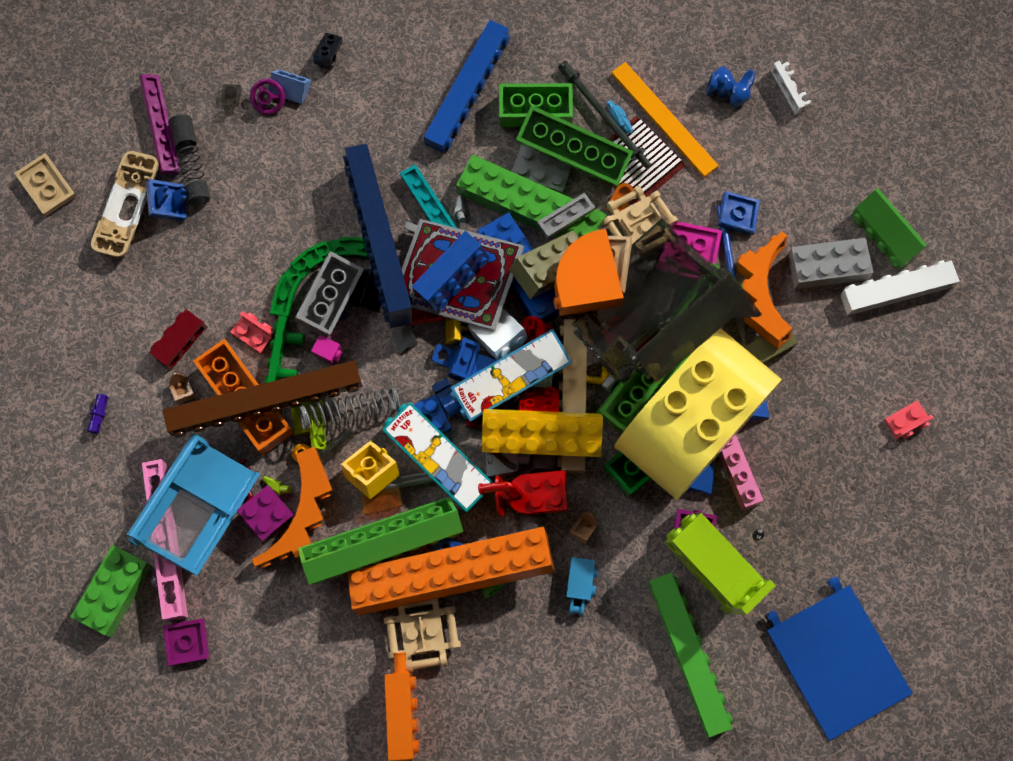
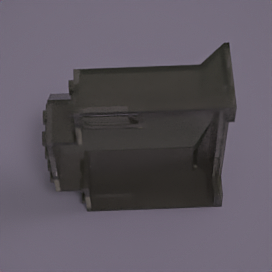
M661 218L631 246L625 293H623L622 305L620 307L584 312L572 323V326L576 329L573 333L616 382L621 380L626 385L642 372L648 380L652 377L658 383L733 317H759L762 313L730 271L723 266L717 268L683 241L671 225ZM659 329L661 330V332H659L653 339H651L646 345H644L638 352L635 351L655 332H657Z

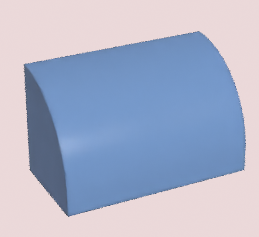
M279 69L271 72L270 79L275 80L282 86L285 99L300 104L304 102L310 88L311 79ZM269 84L268 91L272 94H279L278 90Z

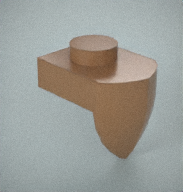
M174 373L170 378L169 386L176 404L194 399L195 396L187 377L180 373Z
M590 512L581 514L569 531V535L586 545L597 528L595 516Z

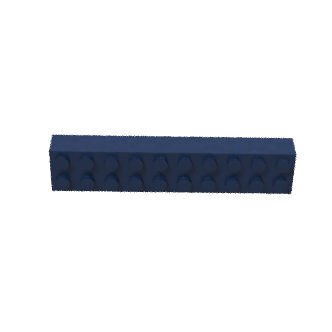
M367 144L345 148L346 155L343 156L346 177L348 176L350 192L353 195V205L357 210V220L361 225V235L363 240H365L366 254L370 259L369 264L371 272L374 274L375 287L378 289L380 306L383 308L384 321L389 323L390 329L412 324V306Z

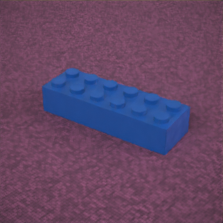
M510 213L477 230V234L524 245L522 255L533 250ZM514 277L510 290L527 316H537L545 323L560 315L559 310L555 309L554 306L555 288L530 299Z

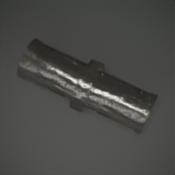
M345 428L341 434L334 440L331 439L329 441L330 444L318 453L319 457L326 464L337 452L340 453L342 451L341 448L354 436Z

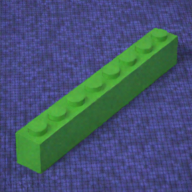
M669 573L648 582L649 588L706 737H712L732 729V717L729 712L725 711L723 706L725 704L722 692L718 693L716 684H718L714 672L711 673L709 670L710 660L707 653L702 652L701 645L703 643L699 633L696 634L693 626H695L692 615H688L685 608L688 607L685 596L680 595L678 589L680 588V583L677 576L673 577V574Z

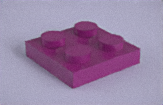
M204 618L163 625L168 666L210 659Z

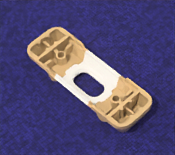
M129 151L122 157L115 176L114 186L91 240V246L96 252L113 257H124L127 254L131 241L135 237L134 233L147 200L146 182L149 179L154 180L159 163L154 156ZM134 196L138 199V203L133 217L128 221L121 220L119 213L125 198Z

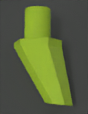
M267 476L263 477L264 484L269 485L278 496L283 495V493H291V486H286L283 482Z

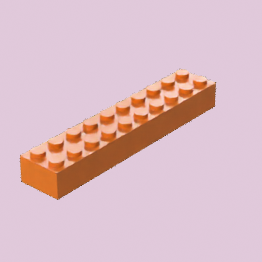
M544 527L366 566L357 571H348L347 575L352 610L360 616L553 573L554 567L547 533Z

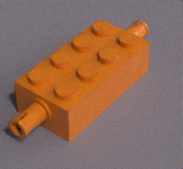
M406 652L393 653L394 672L392 674H384L388 761H411L416 757V754L420 753L419 740L415 739V732L419 731V722L414 717V711L418 710V701L413 696V690L417 689L416 677H413L412 673L407 671Z

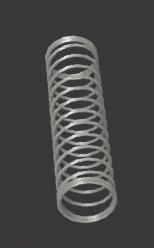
M390 387L389 392L383 389L381 394L376 390L374 396L371 392L367 393V397L361 393L359 399L356 395H353L352 401L346 396L344 402L341 398H338L337 404L331 399L329 405L326 401H323L322 408L316 402L315 411L311 404H308L307 411L303 405L299 406L302 427L306 430L309 425V429H311L309 405L312 408L316 426L319 427L316 411L317 404L326 426L324 402L328 407L331 423L334 424L331 410L332 401L337 410L338 420L341 423L339 399L343 404L347 421H349L346 410L347 398L351 404L354 419L356 420L354 397L358 401L361 418H363L361 395H363L366 401L369 417H371L368 404L369 394L372 396L375 413L378 415L376 392L380 396L384 414L386 410L383 401V391L388 396L390 411L393 412V409L397 411L400 407L397 391L394 387Z

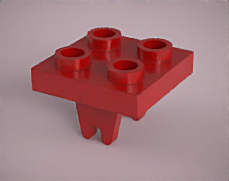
M531 387L520 393L519 410L559 412V388Z

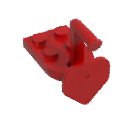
M565 470L524 474L516 477L511 483L503 482L501 476H496L495 483L478 484V492L481 495L496 492V508L498 515L501 517H505L507 505H511L515 511L524 515L568 511Z

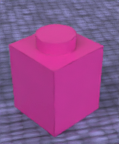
M319 335L311 350L314 357L331 365L339 362L343 355L340 344L322 335Z

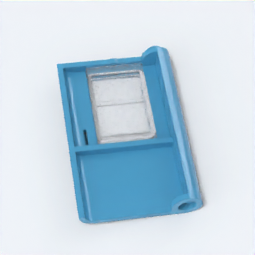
M192 434L127 533L128 542L136 547L141 545L183 570L197 576L260 474L213 449L202 437Z

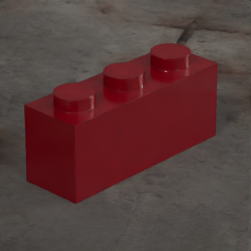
M185 309L184 312L177 315L174 324L164 331L163 337L152 345L149 353L171 371L205 331L207 326L202 320Z

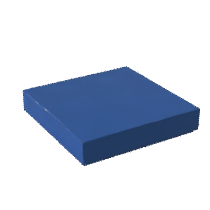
M725 191L722 197L718 226L753 236L756 230L760 200Z

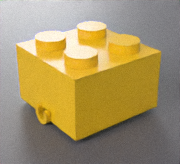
M371 440L341 463L345 478L369 499H372L400 476L396 461L388 455L384 448L380 449Z

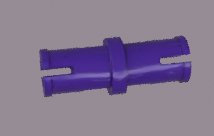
M96 394L95 404L90 411L91 417L87 428L88 432L100 433L101 423L106 416L105 410L109 396Z

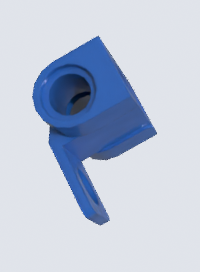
M467 338L460 340L457 350L437 344L431 360L450 368L448 377L461 382L470 377L481 344ZM440 350L447 352V360L442 361L438 358Z

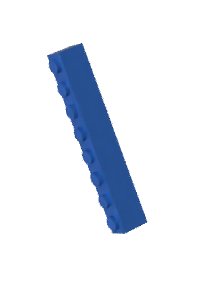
M489 20L424 135L425 145L442 153L446 149L451 148L454 134L459 133L463 118L467 119L471 104H475L477 101L478 91L480 89L483 90L487 75H491L494 70L493 64L496 60L499 61L503 46H507L510 41L509 28Z

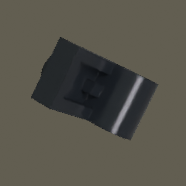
M325 33L313 55L314 64L333 68L332 64L336 61V54L342 44V37Z

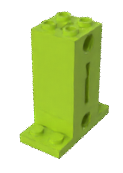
M702 513L688 514L680 521V527L672 529L666 535L667 540L664 544L722 605L720 609L725 614L747 615L776 586L770 579L764 580Z

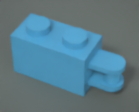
M571 557L566 599L571 600L569 615L574 613L580 614L583 617L585 602H590L591 598H595L596 586L592 585L593 578H597L598 566H595V560ZM574 600L582 601L581 606L574 605Z

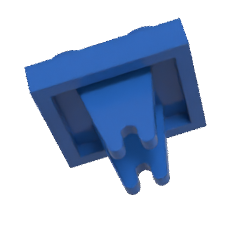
M149 179L146 182L149 216L179 221L187 219L186 190L184 185Z

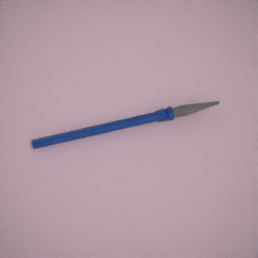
M721 205L717 206L718 219L720 215ZM720 227V230H722L721 236L727 271L737 281L729 232L727 228ZM738 293L732 301V310L735 313L737 327L744 344L743 305Z

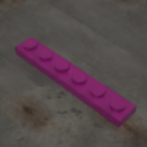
M141 74L139 79L160 174H178L180 168L172 142L159 75Z

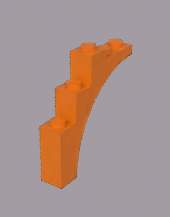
M783 231L777 236H772L768 244L760 247L756 254L749 250L737 260V272L746 278L741 284L743 288L740 290V297L750 304L744 310V322L776 349L785 344L792 335V327L782 319L772 303L767 284L771 265L777 255L787 245V234Z
M315 447L296 454L302 483L300 502L296 515L288 530L279 541L266 552L252 559L255 567L265 568L272 564L271 560L276 558L283 560L290 557V552H293L295 558L300 557L298 548L312 543L306 528L310 527V530L322 526L320 522L324 521L316 498L320 500L331 496L330 492L334 490Z

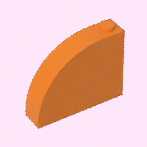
M606 229L587 233L575 240L561 257L555 277V309H558L560 316L620 307L624 297Z

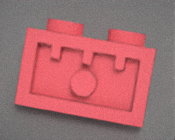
M242 311L240 313V320L230 333L262 354L275 337L272 332L273 328L265 322L263 324L257 321L258 318L250 312L246 314Z
M917 400L887 417L884 421L897 440L901 437L903 439L910 437L914 434L913 430L916 428L920 430L930 425L929 421L934 417L932 414L928 416Z

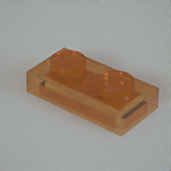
M399 486L381 490L372 499H369L365 494L360 495L364 515L403 507Z

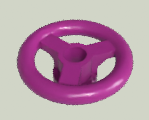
M261 79L252 86L250 101L257 112L263 115H273L282 109L285 102V93L282 86L275 80ZM264 84L273 85L279 94H272L266 90ZM257 89L260 90L257 94V100L261 104L260 106L257 104L255 99ZM265 94L268 95V100H265ZM279 99V103L275 108L265 110L267 104L271 103L272 100Z

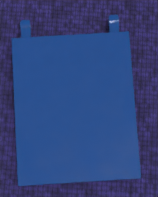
M838 577L828 580L829 585L835 592L834 594L785 621H780L776 611L766 614L773 626L766 631L829 741L913 694L851 586L848 585L842 588Z

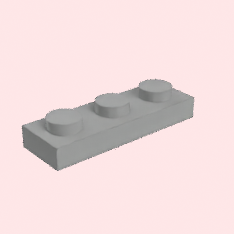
M583 193L539 220L537 225L547 239L593 212L595 206L587 195Z

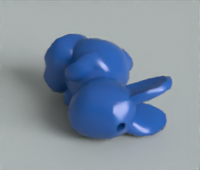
M722 66L715 72H712L708 81L706 95L711 96L718 93L719 98L727 95L730 104L733 107H739L750 99V88L754 83L755 73L750 69L743 75L740 82H736L727 67Z

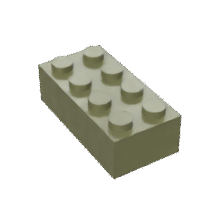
M574 231L517 257L509 268L530 299L555 288V277L561 257L566 249L579 238Z

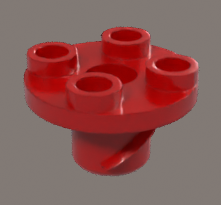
M534 315L526 317L521 323L529 338L524 345L553 329L552 325L548 322L544 323L539 317Z

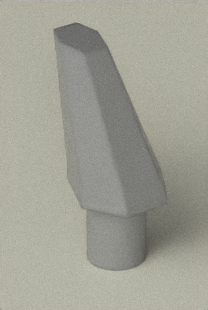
M460 195L456 200L453 217L458 219L460 223H464L466 221L464 216L466 210L464 198Z

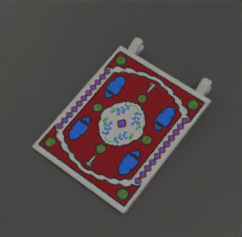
M423 219L419 220L418 226L405 222L403 226L405 231L414 234L401 269L412 308L495 331L514 279L509 268L515 259L522 255L525 246L467 231L483 246L489 256L488 262L475 273L474 278L470 282H466L461 287L459 294L453 296L444 309L436 312L417 294L412 285L465 230Z

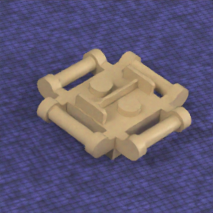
M638 186L625 196L615 201L607 202V207L612 216L604 218L602 220L603 225L608 227L613 236H631L632 250L635 249L641 257L665 242L669 243L674 240L673 233L668 229L677 224L679 220L667 208L661 199L659 191H655L650 196L645 197L642 188ZM635 198L638 199L639 202L623 209L620 212L617 209L618 207L624 205L625 203ZM654 202L656 203L664 217L667 219V221L663 222L661 220V215L654 206Z
M438 598L398 607L399 616L384 618V624L387 625L390 647L389 659H394L393 653L406 652V666L409 672H414V669L437 665L442 667L448 666L446 650L461 647V641H458L454 615L456 608L452 606L439 609ZM433 605V610L411 614H406L405 612L406 608ZM442 615L447 616L450 636L449 643L444 641ZM394 623L401 624L404 650L398 651ZM440 652V657L412 661V656Z

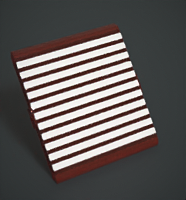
M635 116L630 120L633 132L626 135L638 149L642 147L645 149L643 155L651 163V167L646 169L638 159L633 161L630 158L619 185L628 183L633 189L640 186L645 197H648L685 167V164L640 118ZM616 133L608 139L629 149ZM637 198L633 199L635 203L639 202Z

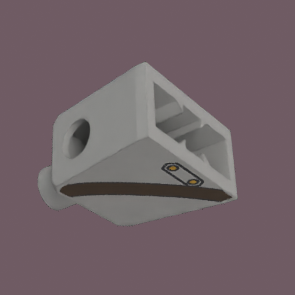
M486 452L487 477L491 480L495 479L496 476L517 475L518 465H530L529 454Z

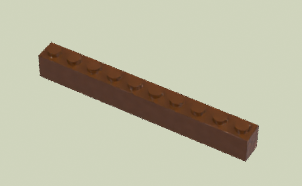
M356 360L163 409L167 432L171 436L182 437L187 432H202L210 426L221 427L226 422L243 421L245 417H260L265 412L271 411L274 413L281 411L284 407L290 406L294 408L301 406L303 402H318L323 397H337L340 393L346 391L353 393L363 386Z

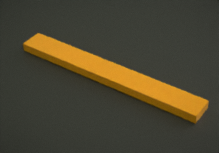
M626 62L612 71L611 75L703 178L718 168L719 165Z

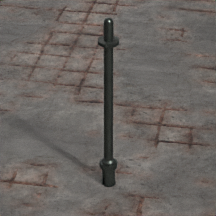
M566 60L562 62L564 66L560 63L558 69L567 78L566 81L574 84L623 143L630 150L634 151L631 159L633 161L638 159L646 169H649L651 163L643 155L645 149L643 147L637 148L581 82L578 71H574Z

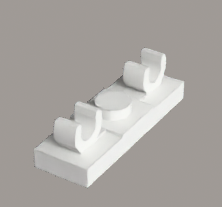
M780 61L775 62L771 72L795 116L799 115L804 108L810 105L811 101L804 102L802 98H805L806 92L797 93L796 83L790 78L793 76L794 71L787 72L785 70L789 68L790 63L786 62L782 65Z

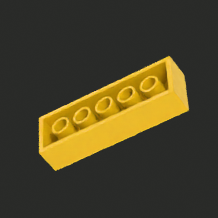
M484 409L482 452L601 457L602 414Z

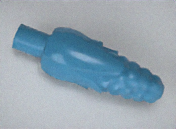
M609 100L606 103L610 109L609 115L626 134H631L633 128L624 110L620 106L615 105L612 100Z

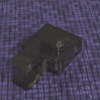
M223 84L221 102L224 103L226 115H233L234 105L240 104L241 85Z

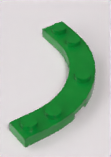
M340 237L337 240L318 243L297 256L290 263V267L281 276L276 286L270 315L279 317V315L287 316V318H290L293 300L298 287L312 270L323 264L330 251L342 258L358 257L369 259V256L366 254L365 240L360 237Z

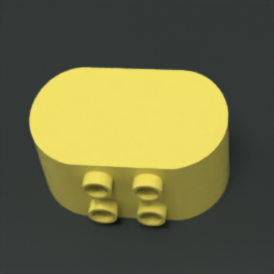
M718 327L697 347L643 407L622 433L614 448L621 451L677 501L759 409L782 379Z

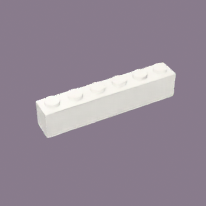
M942 260L930 267L923 265L916 268L915 271L909 272V270H904L896 276L886 275L877 281H873V279L867 280L859 286L855 284L849 285L844 288L840 296L847 315H852L953 288L958 284L959 278L952 261L944 262Z

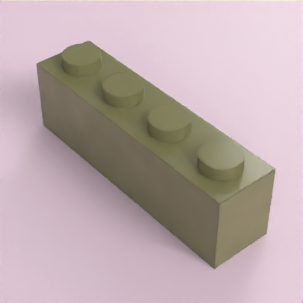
M792 334L785 344L776 349L761 335H758L753 339L754 342L749 345L744 343L741 346L765 365L793 349L798 341Z

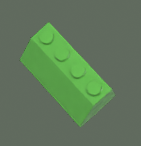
M878 188L864 199L852 213L855 223L865 229L867 237L876 242L878 250L885 253L889 258L890 264L899 270L916 259L927 246Z

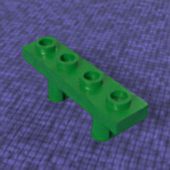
M279 315L278 321H275L274 332L276 334L275 339L271 341L272 356L268 358L267 368L269 373L268 376H265L264 383L298 375V370L281 367L285 345L287 343L304 345L305 340L304 334L288 332L289 320L287 316Z

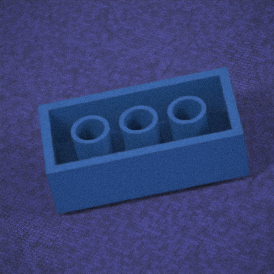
M465 230L412 287L432 309L438 312L444 309L448 301L453 296L459 294L461 287L466 282H470L474 278L475 273L487 264L489 256L483 246Z

